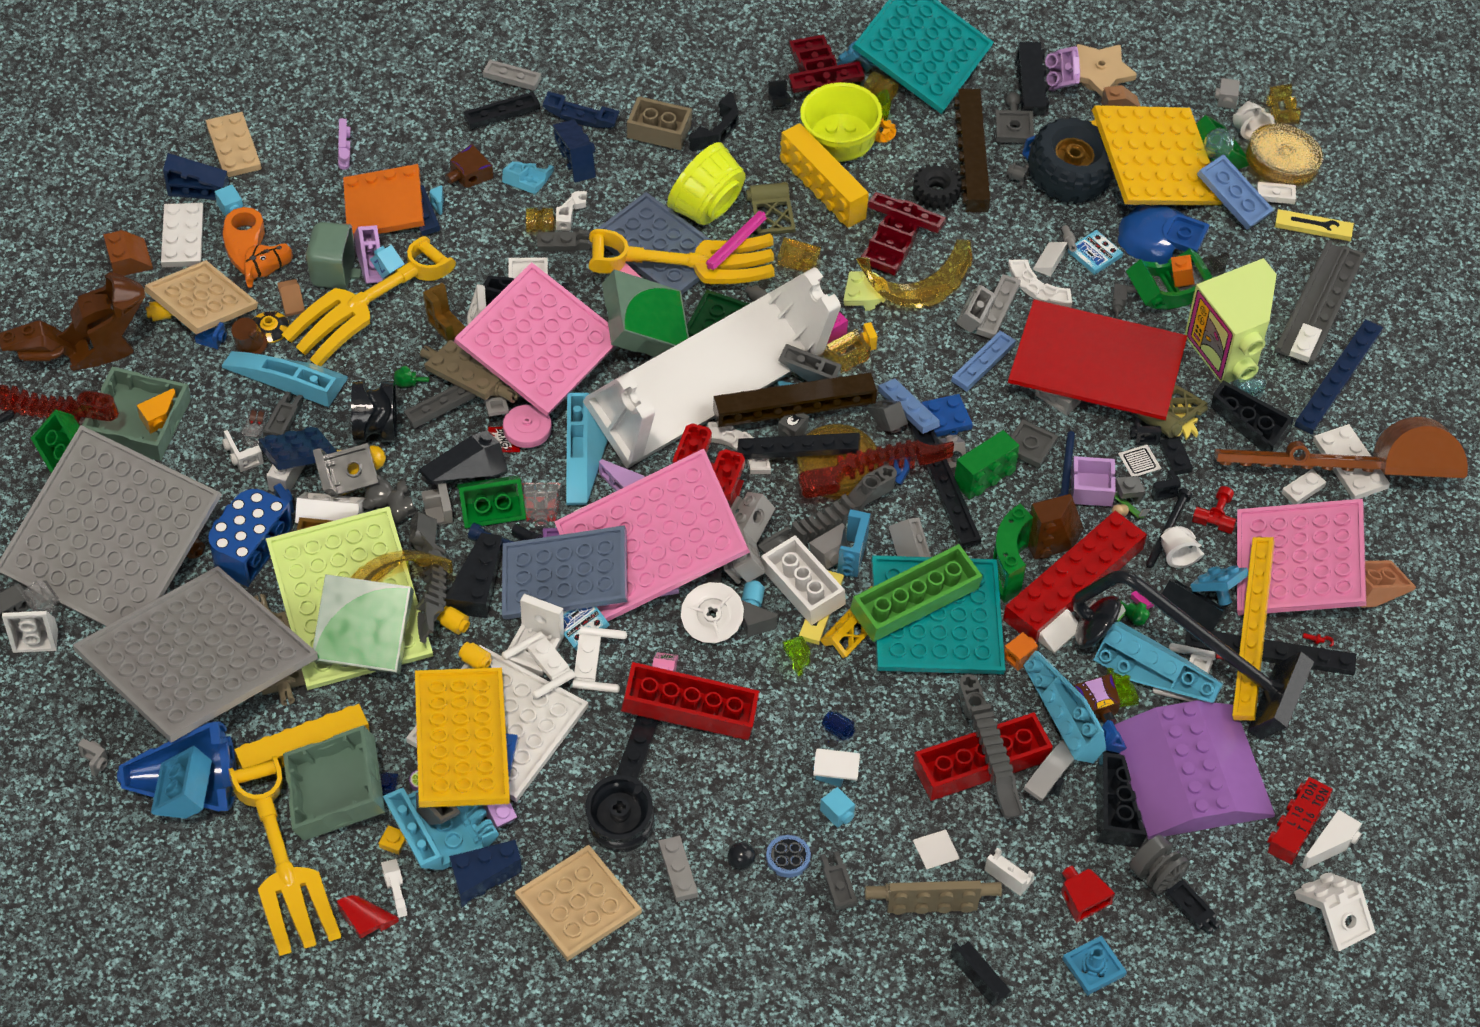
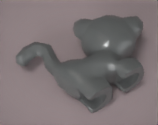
M377 475L380 484L367 487L363 508L381 509L388 506L390 507L395 524L404 521L407 517L416 513L411 497H409L410 494L405 480L399 481L396 486L397 490H394L390 482Z

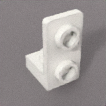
M228 430L223 431L225 437L222 440L223 446L226 451H230L231 462L234 466H238L240 472L264 464L259 445L239 452Z

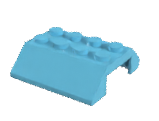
M402 787L383 796L387 807L421 868L444 870L450 867L449 856L488 847L499 836L491 819L482 821L487 815L483 805L456 806L460 810L459 815L442 824L429 825L416 811V793L418 791L407 795Z

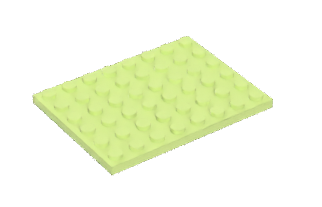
M390 507L266 538L290 629L312 648L325 574L411 586L414 589ZM415 591L410 618L405 630V648L402 665L433 656L429 638H426V643L420 642L417 618L418 612L421 611L416 609L418 601ZM311 662L301 668L307 690L376 672L362 667H342Z

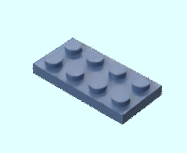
M1224 154L1197 173L1199 178L1247 230L1274 211Z

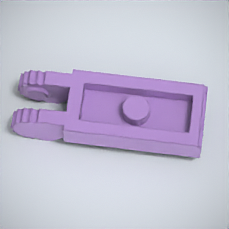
M339 119L338 167L341 170H346L350 166V141H346V138H350V127H347V119Z

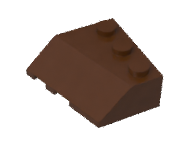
M1071 494L1031 505L1030 514L1033 516L1028 548L1034 560L1069 551L1076 545L1084 527Z

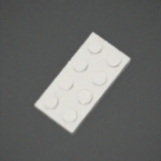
M203 203L164 204L162 267H189L202 262Z
M1349 424L1315 435L1313 438V442L1321 454L1371 456ZM1334 467L1333 469L1352 499L1369 496L1389 489L1390 482L1381 469H1374V472L1362 471L1360 468H1354L1353 471H1345L1340 467Z

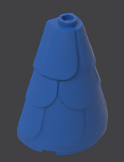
M220 721L206 723L172 743L169 741L158 748H151L121 764L117 771V779L121 783V788L154 797L161 763L195 746L212 760L203 808L218 812L230 810L235 797L231 796L233 787L228 769L233 767L234 771L237 770L231 736L225 735V731H227L226 726Z

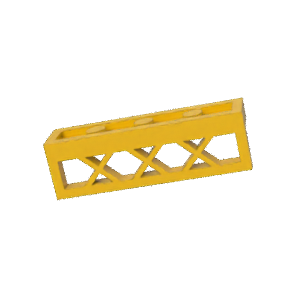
M849 609L820 641L824 646L833 645L841 657L846 658L868 634L861 626V633L854 635V625L859 622ZM843 637H848V647L846 649L839 642Z

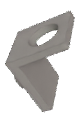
M948 435L945 438L939 439V443L945 448L946 459L950 468L956 467V462L951 461V454L954 451H959L963 456L966 454L965 441L959 436Z

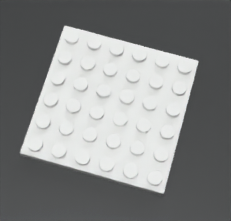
M479 645L491 653L492 662L488 668H502L506 733L518 735V743L509 777L510 799L517 802L589 706L587 701L560 687L537 699L534 698L532 692L549 681ZM465 663L461 669H473V667ZM415 726L406 737V741L417 748V729Z

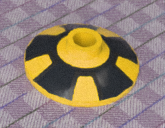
M263 312L253 318L261 331L266 335L268 343L282 340L284 336L281 334L289 327L288 319L278 312Z

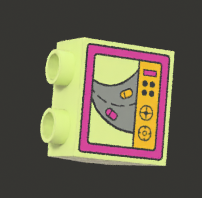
M1264 258L1196 284L1185 335H1188L1187 340L1220 383L1223 380L1229 383L1237 379L1239 382H1246L1253 378L1259 370L1258 362L1261 351L1265 346L1264 339L1270 321L1277 276Z

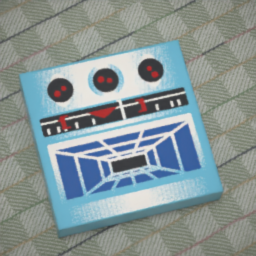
M1098 230L1075 243L1077 246L1075 252H1071L1068 249V252L1094 275L1123 256V252Z
M597 607L563 611L564 635L575 650L578 648L581 626L605 629L610 625Z

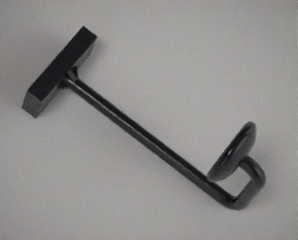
M1117 570L1079 590L1072 597V606L1081 617L1075 633V643L1078 648L1088 649L1099 642L1110 630L1121 609V602L1117 596L1104 597L1090 607L1085 602L1116 584H1126L1264 690L1257 706L1255 721L1251 720L1248 727L1249 732L1262 740L1288 727L1314 663L1303 652H1299L1275 664L1268 678L1147 582L1128 571Z

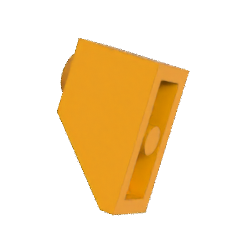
M174 388L137 405L139 418L150 434L156 432L158 428H163L174 405L173 398H177Z

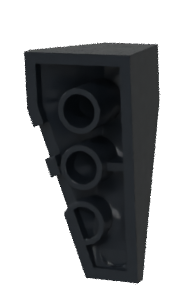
M488 430L468 437L419 469V472L431 484L452 483L456 479L464 478L467 481H474L475 477H484L485 480L493 479L506 474L508 471L500 442Z

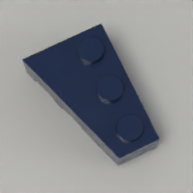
M574 119L554 124L555 142L562 157H567L569 161L567 168L568 170L572 169L574 183L595 178L593 158L595 146L593 142L589 141L588 135L584 134L582 126L578 125Z
M167 153L163 173L168 196L216 200L215 191L229 186L226 170Z
M515 840L449 856L450 869L461 908L467 905V902L471 899L484 895L485 891L493 886H499L522 872L521 857Z

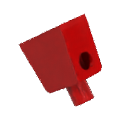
M1069 866L1062 872L1066 881L1063 883L1061 893L1076 923L1112 904L1115 893L1091 869L1078 873L1073 866Z

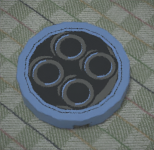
M779 836L767 847L766 861L768 867L781 877L791 878L799 876L810 864L811 852L809 846L797 836Z

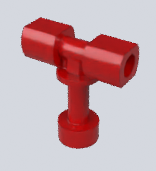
M1226 486L1219 487L1216 493L1218 500L1216 507H1212L1210 510L1196 507L1192 522L1204 526L1207 523L1217 525L1218 530L1232 534L1237 519L1226 516L1223 509L1226 503L1231 502L1234 491Z

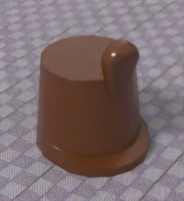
M244 317L234 322L231 332L237 351L261 355L267 348L268 340L253 319Z

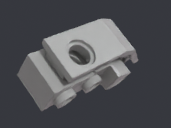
M747 492L744 499L740 496L736 497L731 510L750 553L723 565L724 570L737 584L741 583L740 577L746 582H751L765 573L757 542L775 510V507L763 494Z

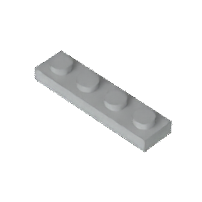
M1002 274L994 291L995 297L981 325L977 328L976 334L992 339L999 332L1020 287V279Z

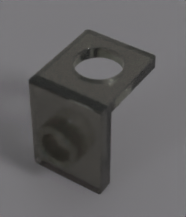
M1225 252L1216 257L1209 255L1202 258L1204 263L1210 262L1208 270L1212 277L1225 272L1229 254Z

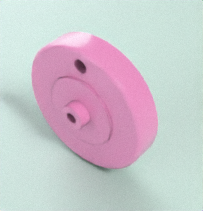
M529 404L514 407L503 419L505 438L511 444L522 448H532L543 444L549 438L552 431L550 416H546L535 406Z

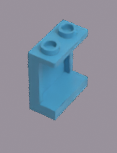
M850 509L847 540L854 542L852 548L840 546L837 573L858 577L868 540L871 513Z

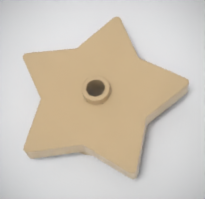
M1080 44L1077 45L1080 63L1079 82L1086 88L1096 91L1101 97L1104 87L1118 86L1119 83L1136 80L1137 74L1122 62L1121 45L1100 50Z

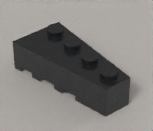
M1224 380L1212 397L1211 408L1261 451L1276 452L1291 431L1293 417Z

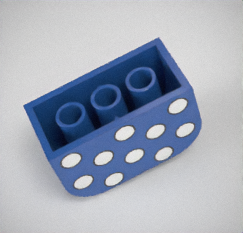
M249 489L238 494L231 504L225 507L221 517L214 521L209 532V544L214 567L219 566L233 580L249 587L271 557L266 538L289 533L293 528L289 502L259 489Z

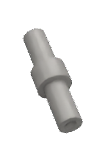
M1064 225L1062 227L1063 240L1067 242L1069 250L1075 252L1077 250L1076 238L1070 231L1069 226Z

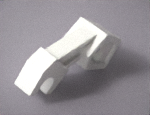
M587 191L571 193V197L562 206L556 207V230L571 231L573 210L586 207Z
M397 859L381 862L387 889L392 888L398 918L407 916L405 901L400 888L403 885Z

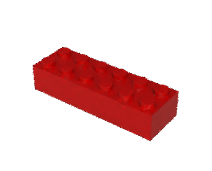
M632 662L621 712L749 740L753 728L759 690Z
M1035 712L997 724V729L1001 733L1000 738L1004 742L1003 747H1006V755L1010 759L1009 764H1012L1013 773L1042 764L1053 750V746ZM975 732L919 750L914 754L913 767L930 801L989 782L991 779V774L987 770L988 763L986 764L985 754L982 752V745L979 744V737L976 736Z

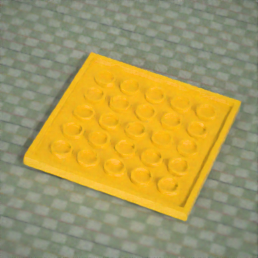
M1099 105L1093 107L1092 112L1125 205H1222L1219 198L1197 175L1199 170L1210 164V160L1190 108Z

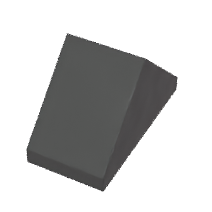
M741 600L744 607L741 625L747 638L776 629L778 614Z

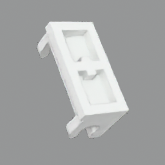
M997 848L994 856L990 854L987 857L985 871L1021 896L1034 882V873L1031 871L1028 874L1004 858L1001 855L1002 850Z

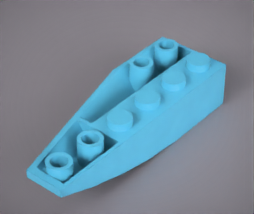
M569 393L567 395V505L588 504L599 470V461L602 460L608 442L606 436L583 403V400L589 393Z
M1114 622L1106 633L1094 658V661L1129 681L1214 703L1223 685L1222 682L1190 661L1122 622Z
M1035 651L1024 663V668L1073 758L1078 761L1094 763L1106 750L1104 730L1082 694L1039 651Z

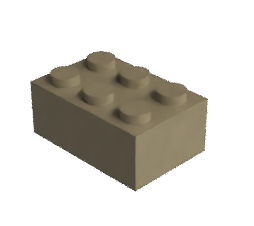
M638 96L627 121V138L681 150L692 125V109Z

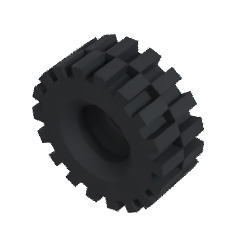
M933 163V166L927 164L925 169L923 167L919 168V172L915 173L912 193L914 200L918 201L920 206L924 204L925 209L931 207L933 208L932 211H936L937 208H940V211H944L945 207L950 209L952 204L955 206L960 197L961 177L958 176L956 170L952 171V167L946 168V164L937 166V163ZM931 187H941L942 190H934Z

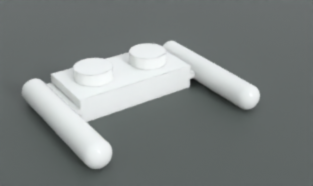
M580 627L574 670L575 677L572 688L613 693L620 691L618 684L595 681L601 637L626 639V631Z
M541 631L502 652V658L507 660L527 649L528 653L551 680L532 692L533 697L536 699L575 677L573 670H570L569 665Z
M1176 643L1169 645V649L1173 652L1191 655L1189 661L1209 674L1215 659V652ZM1153 687V693L1189 702L1199 701L1196 698Z

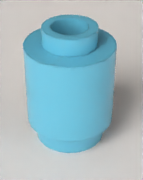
M755 580L745 583L741 600L761 607L765 587Z

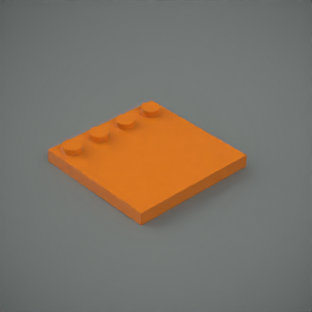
M418 164L343 177L346 224L352 225L353 237L357 227L377 225L378 234L425 226Z

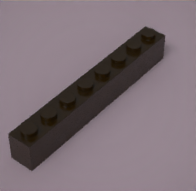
M958 89L957 96H954V108H957L955 110V121H958L956 123V135L960 136L957 138V148H961V151L958 152V162H962L959 168V174L963 176V179H961V190H964V193H962V204H965L966 212H989L990 189L981 90Z
M871 372L713 396V411L718 427L783 418L784 416L801 413L810 414L876 404L877 388Z

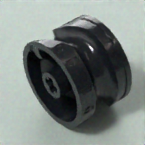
M365 381L352 382L351 421L354 443L366 442L370 434H374L381 442H396L397 400L395 381H381L380 387L374 390L369 389Z
M612 775L600 780L589 792L585 806L588 827L593 839L601 847L613 852H629L642 846L648 840L654 828V810L650 792L641 781L628 775Z

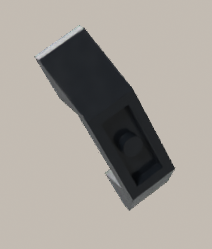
M729 92L719 101V116L723 118L718 126H715L712 131L699 126L690 133L688 138L690 151L704 150L717 142L723 143L738 126L739 111L732 92Z

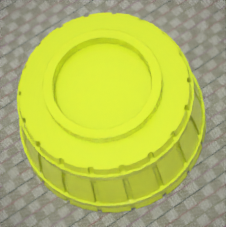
M839 82L826 84L813 90L804 99L800 115L803 127L838 162H847L858 157L860 158L874 144L876 132L881 123L882 107L877 97L868 89L852 83Z
M721 142L714 143L699 153L684 169L670 191L667 205L676 213L694 220L697 224L707 225L722 216L735 202L741 192L746 174Z

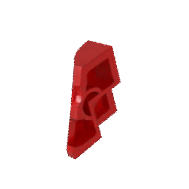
M351 895L337 900L338 910L348 925L353 927L360 939L377 929L382 932L399 922L397 916L359 896Z

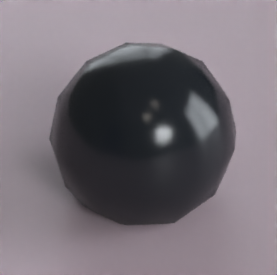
M739 841L730 847L727 858L733 868L744 870L754 863L755 852L749 843Z

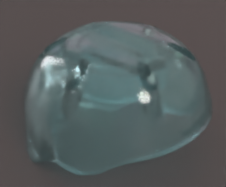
M1221 128L1210 131L1204 140V149L1212 159H1217L1223 154L1228 157L1234 147L1232 134Z
M1237 379L1233 382V385L1255 396L1265 390L1266 379Z

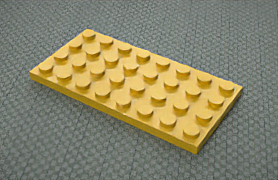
M502 668L416 670L415 696L419 808L510 804Z

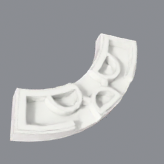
M1028 260L1008 261L1011 276L1021 280L1020 288L1026 294L1039 301L1072 308L1070 289L1055 287L1039 281L1030 268Z
M708 422V427L712 432L711 442L720 443L737 451L738 439L754 438L745 431L741 432L734 429L732 425L718 427L717 422ZM769 458L745 459L749 466L750 474H771Z

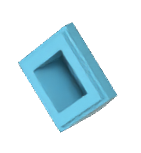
M442 185L430 190V203L439 215L443 214Z

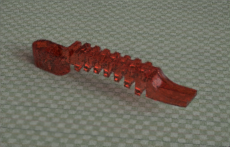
M0 385V408L3 411L13 410L15 414L19 412L20 415H25L26 413L31 417L37 415L39 418H43V416L48 418L57 409L74 415L77 422L80 421L81 417L113 421L119 415L114 398L109 394L84 391L78 395L77 400H73L72 396L67 395L66 401L62 396H59L58 401L55 396H50L48 401L46 395L41 394L39 399L37 393L32 392L30 397L28 391L22 389L20 395L17 386L12 385L10 391L9 386Z
M906 440L904 444L897 442L895 446L891 444L886 445V448L878 446L876 450L869 448L866 449V452L860 450L853 455L851 452L847 453L845 459H843L842 455L837 456L836 466L803 471L797 478L803 497L813 498L831 495L840 490L839 483L844 476H850V479H855L856 468L859 475L864 474L865 466L868 467L869 472L874 471V464L876 463L878 468L884 466L886 461L888 465L894 467L895 459L899 468H904V459L906 457L909 468L915 469L916 457L919 466L952 457L954 443L951 441L939 445H928L919 440L913 442Z

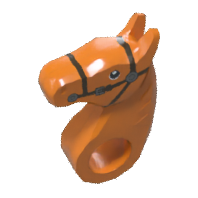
M241 207L232 210L226 215L223 240L230 261L245 275L248 288H252L256 278L267 277L274 271L288 265L292 261L293 254L292 249L285 243L277 246L261 245L265 235L261 213L253 208ZM241 226H252V228L248 230L237 229Z

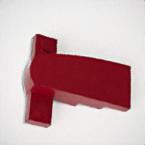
M824 34L789 41L790 51L799 70L798 73L788 74V81L793 93L809 90L812 92L821 86L831 83H852L864 80L865 75L859 61L837 65L835 54H832L830 44H827Z
M875 192L868 202V208L887 214V216L879 223L877 232L869 240L867 249L860 257V263L896 275L915 241L919 228L922 227L931 232L939 233L945 224L946 217L925 210L914 202L895 199Z

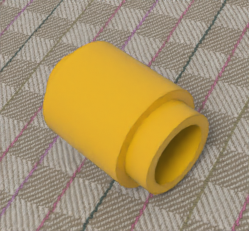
M157 301L149 302V306L146 307L147 318H152V322L171 319V316H173Z
M445 606L444 611L437 617L442 626L457 635L465 633L470 626L469 616L452 606Z
M464 643L458 654L464 663L473 668H488L492 662L491 653L475 643Z

